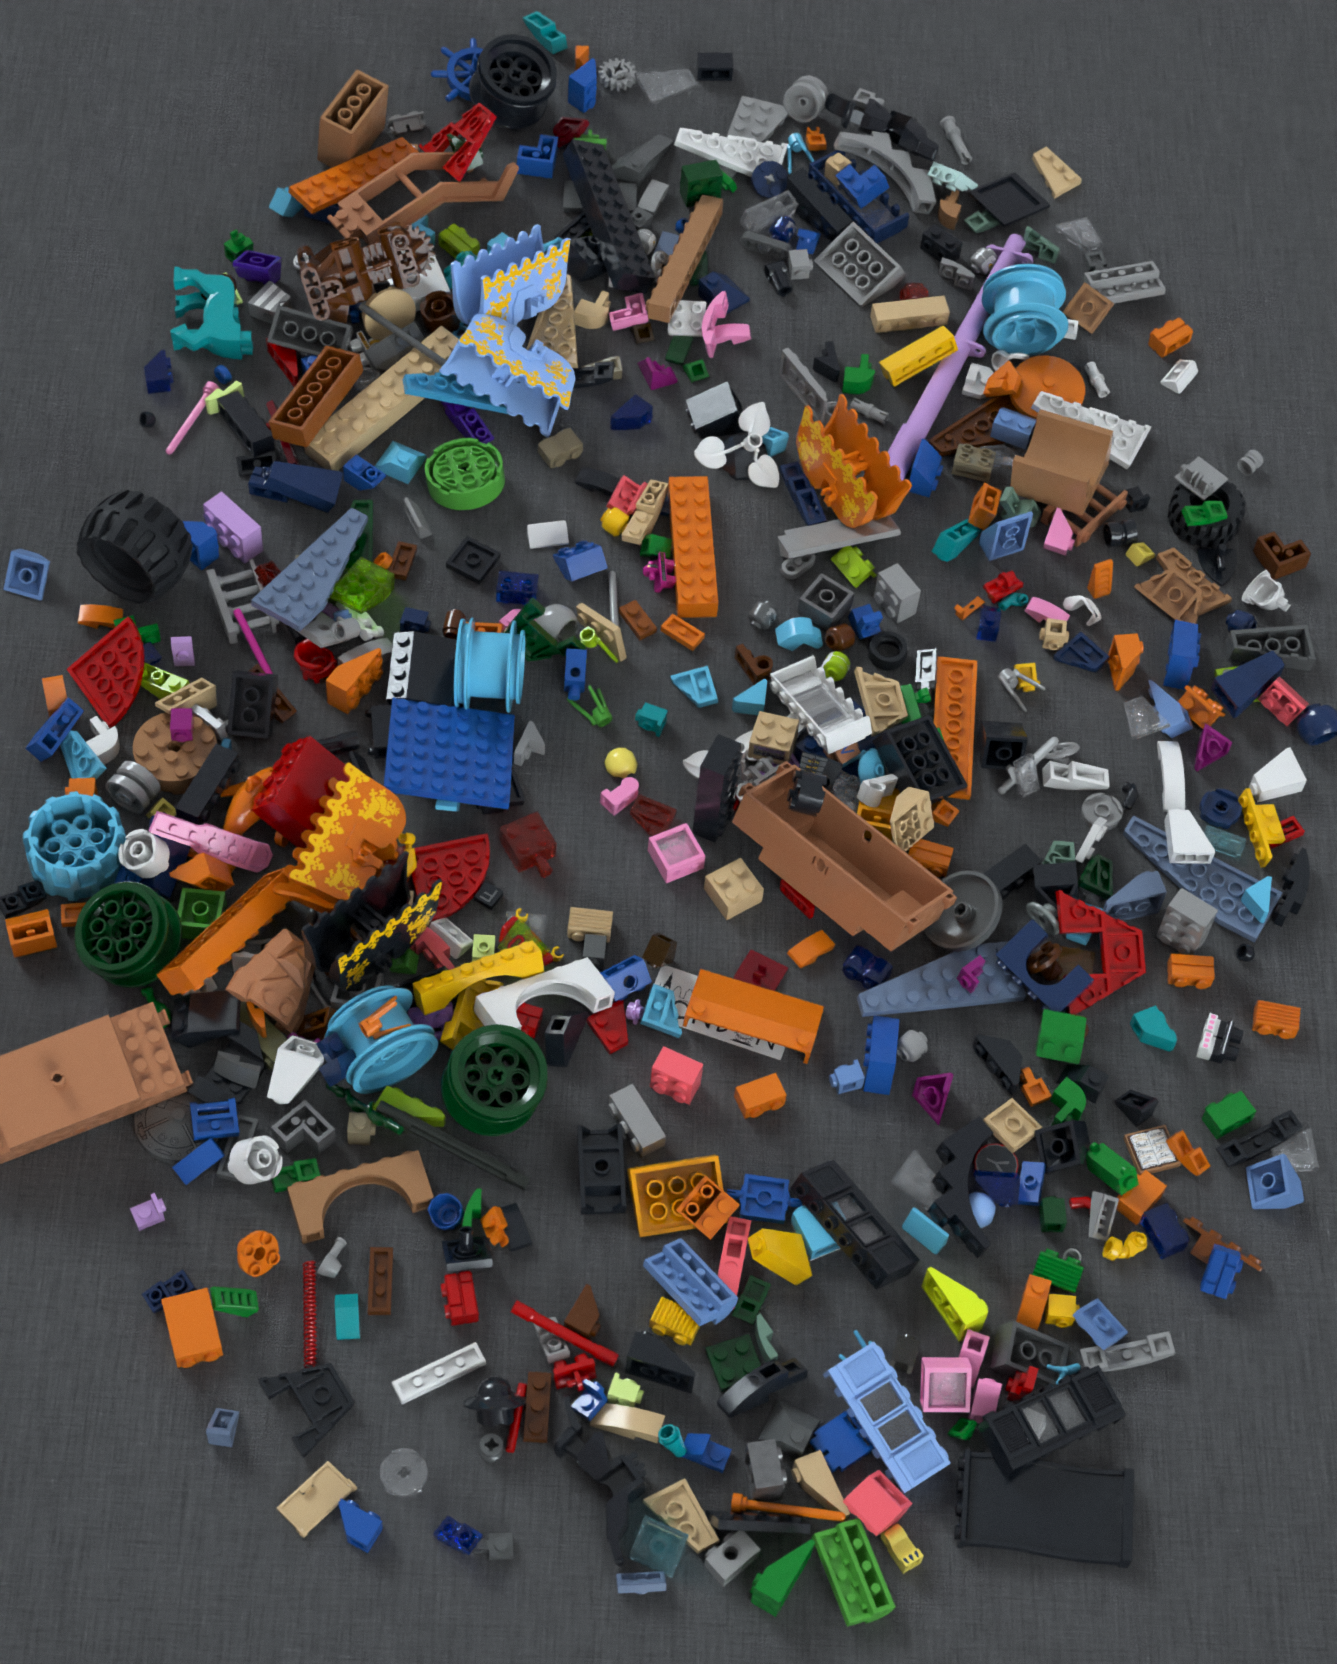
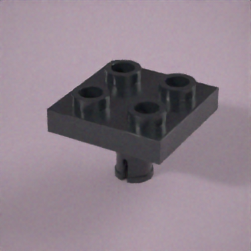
M460 1227L458 1229L459 1239L442 1241L447 1272H462L469 1269L482 1270L486 1267H493L487 1236L473 1237L472 1227Z

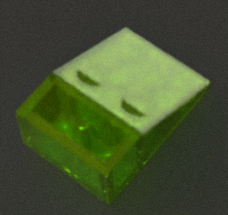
M360 557L334 586V591L329 598L362 614L384 602L394 590L395 574Z

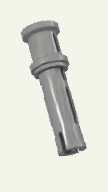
M946 116L940 121V126L945 130L946 138L952 142L961 163L964 165L968 164L966 158L971 162L972 157L960 136L961 130L956 126V120L953 116Z

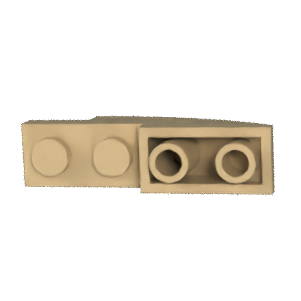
M650 479L636 503L634 515L622 533V541L640 545L645 536L651 534L663 507L669 483Z

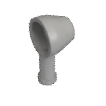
M336 1238L335 1244L321 1263L317 1271L318 1274L331 1278L337 1276L342 1265L336 1258L347 1244L343 1238Z

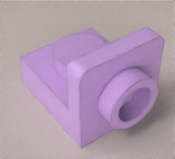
M155 1193L150 1194L151 1200L130 1208L139 1231L165 1220L163 1212L166 1211V1207L162 1198L157 1199Z

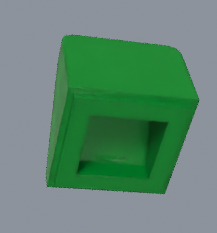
M703 359L683 366L691 383L709 377Z

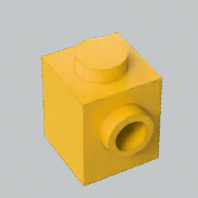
M1048 1294L1045 1305V1324H1053L1060 1328L1072 1326L1075 1321L1072 1315L1080 1309V1305L1076 1304V1296Z

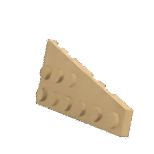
M566 275V283L557 302L549 309L539 312L526 350H529L534 341L538 339L544 343L543 346L548 347L567 360L572 368H578L572 279L570 275Z

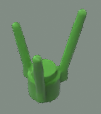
M588 686L591 696L597 705L592 710V716L575 701L567 698V701L590 720L593 726L597 724L599 727H603L612 721V715L599 688L597 689V697L592 686Z

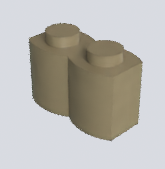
M571 428L564 429L555 436L548 437L538 444V453L550 468L560 467L566 460L576 459L583 452V443Z

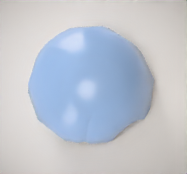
M983 1192L970 1193L969 1201L973 1215L979 1227L984 1228L991 1224L994 1218L995 1203L991 1196Z

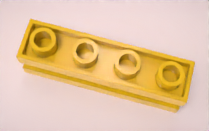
M941 326L883 359L879 364L883 376L887 380L889 379L890 383L895 387L958 351L954 335L947 328Z

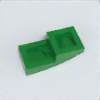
M1205 501L1202 506H1184L1182 509L1187 526L1215 523L1228 517L1222 501Z
M316 1158L294 1161L292 1166L281 1167L279 1174L271 1179L274 1193L287 1191V1187L296 1182H307L320 1176Z
M481 1188L476 1189L468 1202L462 1227H472V1219H481Z

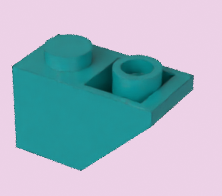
M1156 1005L1133 1014L1130 1026L1140 1042L1168 1052L1174 1049L1177 1042L1176 1033L1173 1029L1169 1028L1165 1015L1158 1010Z

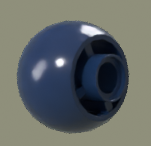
M1313 704L1303 710L1304 713L1298 717V734L1308 745H1318L1337 736V711L1329 705Z

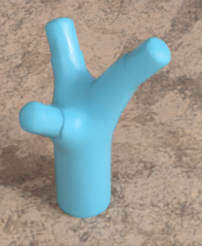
M1078 1363L1068 1366H1052L1050 1364L1046 1366L1047 1369L1059 1373L1056 1385L1059 1384L1058 1381L1081 1370V1366Z

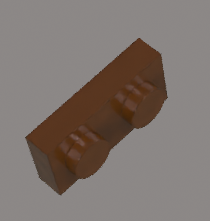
M398 541L392 557V563L387 571V577L407 581L417 553V545Z

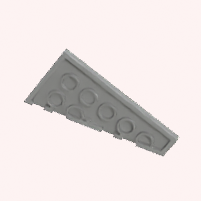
M742 96L727 137L728 135L746 137L765 143L774 134V130L784 123L787 116L789 117V114L783 105ZM719 164L720 169L730 178L737 173V171Z

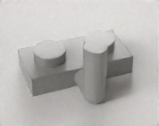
M198 704L191 707L193 714L200 717L207 726L210 725L216 739L218 738L222 742L224 738L228 737L226 733L228 719L224 722L220 718L216 719L207 708H202Z

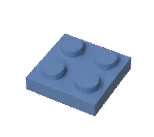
M1098 1298L1078 1309L1072 1315L1077 1320L1078 1325L1087 1331L1092 1337L1093 1342L1101 1347L1103 1351L1129 1333Z

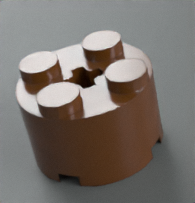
M442 290L434 291L425 297L423 303L421 302L420 311L424 325L431 334L440 326H443L449 332L459 329L461 321L455 313L453 294H447L446 291Z

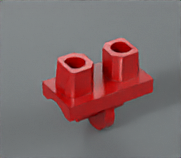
M1011 570L1007 573H1000L998 578L984 584L983 589L987 592L989 600L992 603H996L1001 598L1022 588L1024 583Z
M582 1353L574 1358L575 1363L567 1365L565 1360L555 1361L553 1375L556 1389L576 1386L578 1392L583 1391L582 1382L584 1379L590 1381L597 1378L594 1359H589L585 1353Z

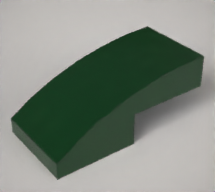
M674 335L665 361L684 366L695 336Z
M750 1275L732 1316L753 1325L767 1297L771 1284Z

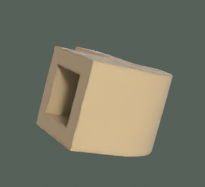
M602 290L596 303L581 299L574 311L575 325L587 329H596L604 326L608 322L611 305L609 292Z

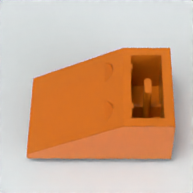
M380 648L336 667L326 679L328 704L347 715L359 705L363 695L369 693L372 684L378 681L383 674V659Z

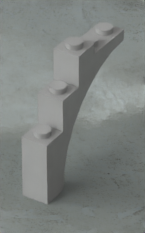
M840 131L834 143L835 150L857 155L878 166L894 179L904 191L913 212L930 214L936 199L931 177L927 175L929 170L912 168L909 152L892 149L889 133L872 131L871 135L868 136Z

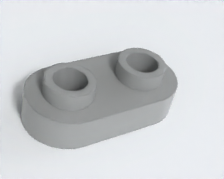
M815 554L786 559L782 563L781 574L787 579H796L814 565Z

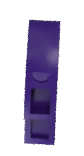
M440 401L445 407V414L465 438H475L484 444L494 440L493 435L474 408L470 409L469 406Z

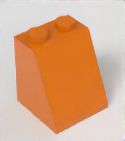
M208 1288L161 1299L177 1368H189L198 1362H211L223 1356Z

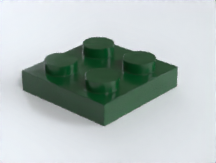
M749 1334L705 1347V1352L720 1392L729 1390L741 1378L761 1366Z

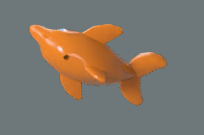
M272 767L256 772L254 775L249 776L245 782H240L229 786L226 790L224 789L221 797H234L228 808L223 830L241 836L261 819L251 809L254 805V798L264 788V781L272 774ZM191 847L187 856L194 857L198 853ZM228 864L230 873H232L236 866Z

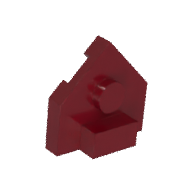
M562 116L553 128V134L558 137V148L571 142L574 138H579L589 126L588 120Z

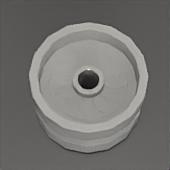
M810 75L802 76L786 91L783 104L790 117L796 121L810 122L825 108V101L829 94L824 83L817 77Z
M133 761L123 762L117 769V774H114L105 784L108 794L117 804L136 814H141L150 804V800L154 799L161 790V786L155 776L145 767Z

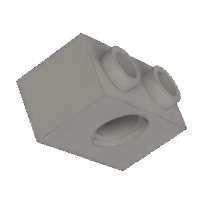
M738 1530L736 1533L734 1531L730 1532L723 1539L724 1543L720 1547H712L705 1555L707 1558H705L704 1567L722 1587L727 1585L759 1557L760 1548L744 1530ZM733 1552L737 1558L729 1560L724 1554Z

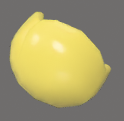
M615 748L610 751L604 763L610 775L620 778H626L631 773L635 774L638 765L634 754L626 748Z

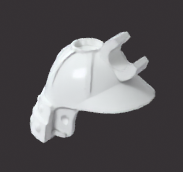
M1267 570L1256 576L1242 595V601L1252 605L1255 604L1264 610H1275L1279 607L1286 612L1291 606L1287 603L1288 600L1284 598L1285 594L1282 584L1274 581Z

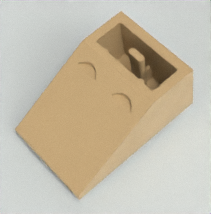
M907 787L896 796L890 826L893 843L904 852L934 828L928 791Z

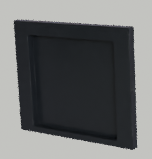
M1015 172L973 189L968 193L1003 227L1050 208V204Z

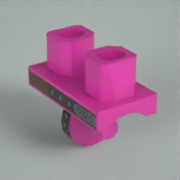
M659 552L657 560L649 561L648 565L643 567V575L649 577V580H654V592L660 593L663 588L672 589L675 585V576L667 575V573H672L674 570V560L665 559V553Z

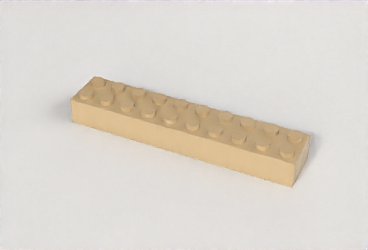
M440 326L421 343L447 360L459 339L443 326ZM416 348L412 349L332 415L309 446L304 447L305 453L324 469L338 471L352 457L360 453L424 399V397L405 394L402 381L405 374L425 373L428 376L434 375L436 372H440L439 370L442 366Z

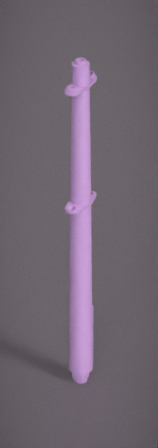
M1010 235L1003 248L996 245L986 247V249L988 247L991 248L998 257L987 279L995 272L1012 265L1033 264L1032 255L1021 253L1026 244L1021 235ZM983 286L954 336L958 351L940 361L907 423H903L888 451L890 456L889 464L891 467L893 465L899 466L901 472L900 479L902 481L905 479L917 455L921 440L926 438L967 357H983L986 353L985 347L976 343L989 316L981 301Z

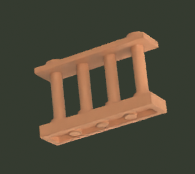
M1098 484L1096 491L1110 500L1111 503L1104 507L1091 498L1088 505L1099 512L1095 518L1086 512L1083 515L1074 513L1087 523L1083 529L1066 518L1072 532L1077 535L1074 543L1075 547H1078L1082 542L1086 543L1091 534L1118 509L1122 510L1127 503L1126 497L1128 492L1126 490L1117 497L1101 484ZM1048 505L1044 509L1041 522L1046 526L1053 520L1057 507Z

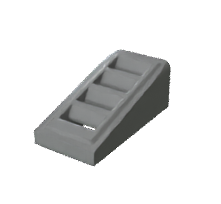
M1093 1191L1089 1237L1105 1242L1108 1240L1119 1198ZM1098 1228L1102 1229L1101 1233L1097 1232Z

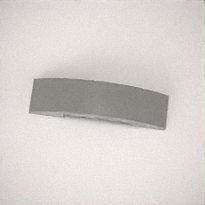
M1169 1331L1148 1335L1144 1340L1110 1346L1104 1351L1099 1346L1080 1349L1084 1367L1088 1366L1091 1369L1099 1365L1103 1372L1145 1365L1176 1353Z

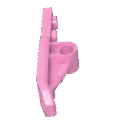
M159 811L156 812L149 829L150 833L192 847L198 854L204 852L225 863L257 873L269 866L273 856L269 845L220 829L212 824L204 823V825H197Z

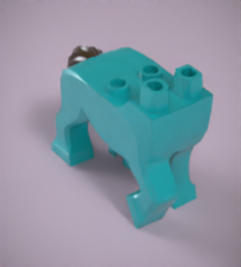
M174 266L173 282L175 290L187 286H195L201 291L188 295H176V318L183 317L189 310H204V323L199 329H188L184 323L170 330L174 351L183 347L196 351L202 347L224 358L242 359L243 355H253L251 331H241L240 318H238L239 309L235 294L237 288L235 279L228 274L209 275L197 269H182Z

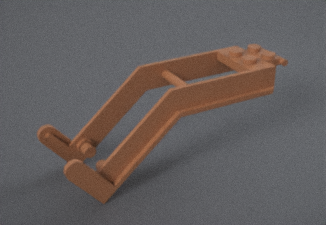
M453 152L411 153L338 202L340 210L337 211L334 217L328 215L327 219L337 230L340 229L339 232L344 238H362L368 245L380 242L377 231L393 222H400L406 229L410 223L412 225L445 202L503 201L519 167L514 162L508 164L499 181H488L486 178H482L480 181L440 182L425 193H422L406 175L414 170H445L442 167L454 154ZM400 180L416 199L382 221L366 202Z

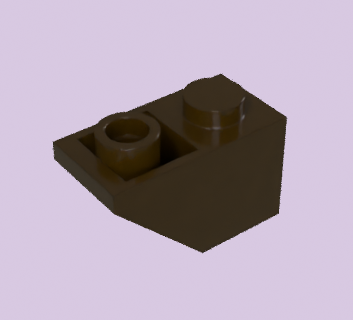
M659 932L653 934L642 958L647 960V964L654 968L668 965L675 959L677 942Z

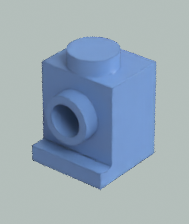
M858 1059L853 1060L852 1065L837 1067L834 1069V1073L829 1075L830 1084L836 1088L837 1094L863 1088L865 1077Z

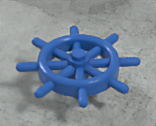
M475 38L470 39V48L462 49L455 54L446 47L441 48V52L449 58L447 71L433 70L431 71V76L447 79V83L452 90L445 97L447 102L452 101L457 96L471 101L468 86L472 75L477 70L479 55L483 51L482 48H477ZM472 60V63L469 65L465 61ZM458 65L465 71H454V69ZM457 78H467V79H465L462 83H460Z

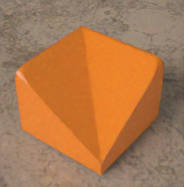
M576 46L575 70L589 61V46Z

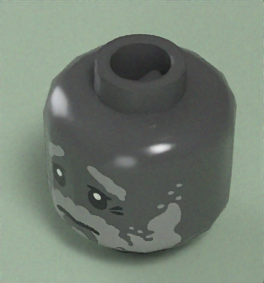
M766 600L756 602L748 614L751 627L758 631L760 629L768 630L778 616L777 608Z

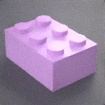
M222 491L203 504V515L206 525L216 530L218 534L217 539L220 544L231 550L236 559L247 563L249 559L254 558L263 551L261 526Z

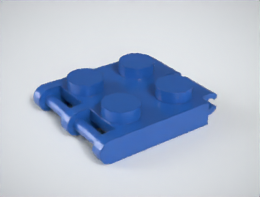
M847 1410L816 1430L813 1434L814 1438L810 1440V1444L815 1451L821 1450L822 1454L827 1453L824 1458L832 1473L838 1469L842 1473L875 1449L868 1436L865 1439L870 1444L869 1446L862 1439L859 1432L862 1429L861 1425L855 1417L851 1418L848 1415ZM848 1417L851 1419V1421L854 1423L857 1429L853 1427V1425L847 1419Z

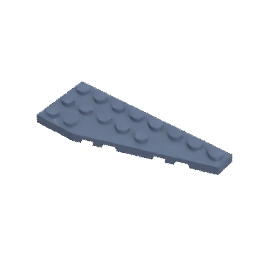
M354 508L348 510L251 600L252 606L300 632L325 609L328 603L327 600L332 595L334 586L339 581L349 561V555L351 551L353 552L358 537L360 538L368 522V516Z
M1133 816L1123 835L1180 889H1185L1216 908L1218 912L1214 921L1217 924L1255 943L1278 903L1282 892L1271 887L1269 913L1264 923L1259 922L1241 902L1244 891L1259 882V880L1213 857L1211 864L1169 863L1166 832Z
M1006 941L980 944L970 950L950 953L860 993L857 1001L862 1017L1024 1001L1026 994L1023 984L1018 986L1011 978L1013 974L1008 969L1006 971L1002 970L996 963L998 959L995 954L1009 942ZM981 955L986 961L982 968L983 973L977 978L979 983L975 991L969 993L967 989L960 985L956 978L965 965Z

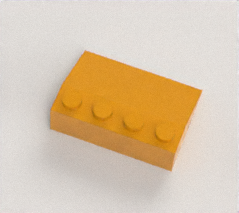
M717 1155L627 1168L639 1237L695 1229L676 1209L705 1175L723 1190L719 1157Z

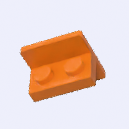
M1195 685L1193 687L1185 686L1187 691L1179 699L1178 703L1188 711L1190 718L1202 729L1205 723L1211 727L1219 716L1224 717L1226 715L1222 711L1224 707L1217 701L1208 699L1209 694L1202 688H1198Z

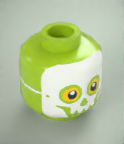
M835 651L827 655L822 664L826 678L832 677L834 681H840L845 677L850 669V660L845 654Z

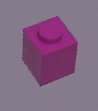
M171 708V740L178 742L193 741L194 717L192 708Z

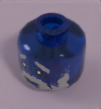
M785 215L779 216L772 223L769 233L772 236L771 238L788 243L796 231V226L792 218Z

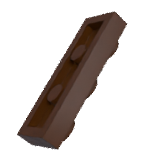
M370 1247L368 1315H391L393 1247Z
M528 1371L523 1442L547 1443L552 1373Z

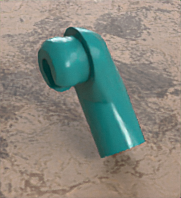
M1013 592L999 602L998 605L1001 610L1005 611L1011 605L1024 606L1028 603L1029 598L1026 594Z

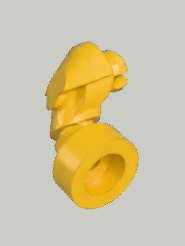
M1134 1231L1127 1236L1123 1245L1121 1240L1112 1236L1106 1241L1102 1255L1111 1261L1117 1258L1128 1259L1146 1249L1147 1237L1142 1232Z

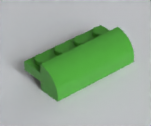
M859 1518L839 1523L835 1528L813 1534L812 1539L815 1541V1547L847 1627L865 1622V1624L873 1622L895 1609L894 1602Z

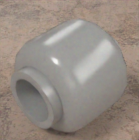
M907 1031L898 1039L897 1055L905 1062H915L927 1052V1037L920 1031Z

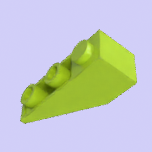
M144 662L141 686L160 700L190 684L184 678Z
M386 1086L373 1107L376 1111L382 1100L434 1127H444L445 1114L436 1107L431 1108L425 1105L419 1098H411L396 1087Z

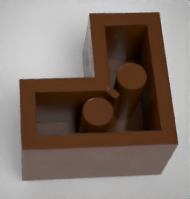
M1275 531L1258 537L1253 549V553L1269 572L1273 580L1306 568L1312 554L1301 539L1284 545Z

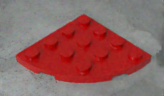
M129 616L67 668L69 674L109 728L114 727L127 713L137 696L143 678V642L137 626Z
M488 833L414 848L417 867L411 873L416 897L421 892L427 894L435 881L438 879L442 880L437 911L431 922L455 914L471 901L482 886L490 859Z

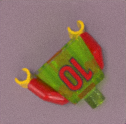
M518 908L515 916L511 917L502 926L499 936L500 944L498 946L500 951L533 940L542 952L544 966L553 961L558 962L563 958L564 954L557 956L554 953L559 950L560 947L558 946L548 953L550 949L526 924L528 913L524 917L519 916L522 912L521 908Z

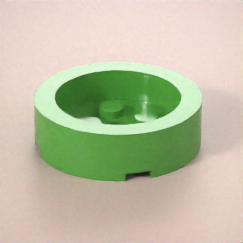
M461 438L448 441L434 450V454L427 458L425 463V475L429 494L434 501L446 508L471 510L482 507L497 498L504 488L505 474L500 452L492 444L481 443L475 438ZM467 467L466 471L461 470V468Z

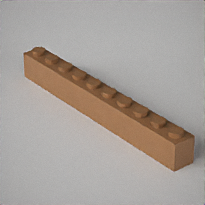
M702 195L699 202L696 201L694 212L690 213L689 222L685 223L684 232L680 233L678 244L674 245L673 254L669 255L668 264L663 267L662 276L658 277L657 286L652 289L651 298L647 299L645 309L648 310V319L670 323L722 216L723 199Z

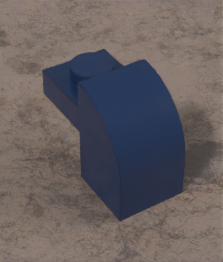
M335 1032L316 1043L327 1062L319 1067V1070L329 1087L346 1078V1072L356 1058L353 1049L347 1050L339 1035Z

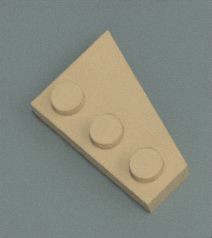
M1048 147L1033 154L1032 160L1039 173L1044 176L1047 187H1050L1054 199L1081 184L1082 179Z
M580 603L577 605L576 610L579 623L585 628H593L597 636L620 662L626 659L620 627L585 604Z
M685 1478L643 1499V1503L697 1554L719 1543L715 1531Z

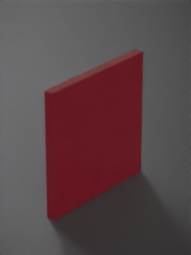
M750 949L732 979L775 991L788 971V967Z

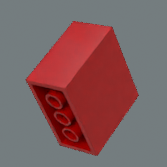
M311 736L303 739L300 738L296 742L288 743L281 751V758L273 765V772L264 781V788L254 798V805L251 809L252 812L292 844L304 849L307 848V845L301 838L302 833L305 830H316L310 821V817L314 813L324 814L325 812L319 804V799L325 795L333 796V792L328 788L329 780L334 777L338 781H349V778L343 772L345 764Z

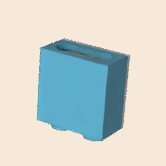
M837 1202L831 1203L844 1218ZM801 1206L793 1212L791 1225L797 1234H802L806 1253L810 1261L841 1249L805 1206Z

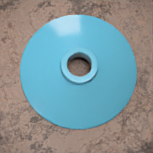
M868 750L861 756L858 765V775L861 783L864 780L885 776V765L877 751Z

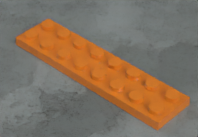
M400 137L289 186V193L313 214L340 202L411 153L418 151L403 137Z
M938 656L933 722L936 728H940L944 743L968 785L967 788L948 796V798L970 800L978 661Z

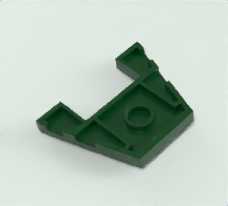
M534 597L528 601L513 619L517 623V634H520L521 630H525V659L528 662L550 659L552 655L558 654L562 657L566 656V649H586V646L575 636L558 643L534 620L544 615L545 608ZM512 621L502 633H510Z

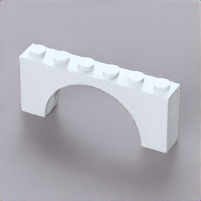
M587 957L575 960L561 967L558 966L530 978L521 979L510 985L501 986L490 992L481 993L476 996L474 1012L484 1026L495 1024L508 1025L521 1030L522 1025L517 1018L516 1010L521 1004L533 997L547 994L567 996L584 1004L592 1013H596L612 1007L615 992Z

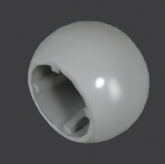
M561 604L547 606L544 615L536 618V622L558 643L575 636L578 629V620L574 612Z

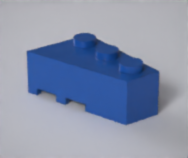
M1179 620L1174 621L1170 635L1168 664H1166L1165 671L1167 672L1163 686L1186 690L1185 686L1189 684L1193 667L1197 668L1199 662L1198 654L1201 633L1198 632V624Z

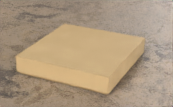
M1013 1098L983 1119L986 1125L993 1131V1135L1011 1153H1014L1036 1136L1035 1130L1043 1128Z

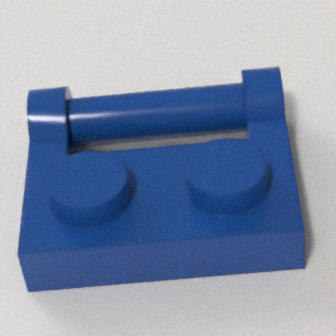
M229 1098L228 1101L189 1103L194 1141L239 1136L235 1098ZM229 1110V1113L198 1116V1113Z

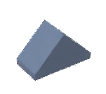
M215 1409L206 1429L209 1444L226 1447L233 1446L239 1411Z

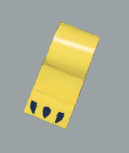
M898 1523L880 1533L881 1539L888 1549L887 1551L903 1574L921 1563L924 1555L919 1548L916 1549L904 1529Z

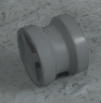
M486 1434L480 1441V1455L487 1462H496L503 1454V1440L497 1434Z

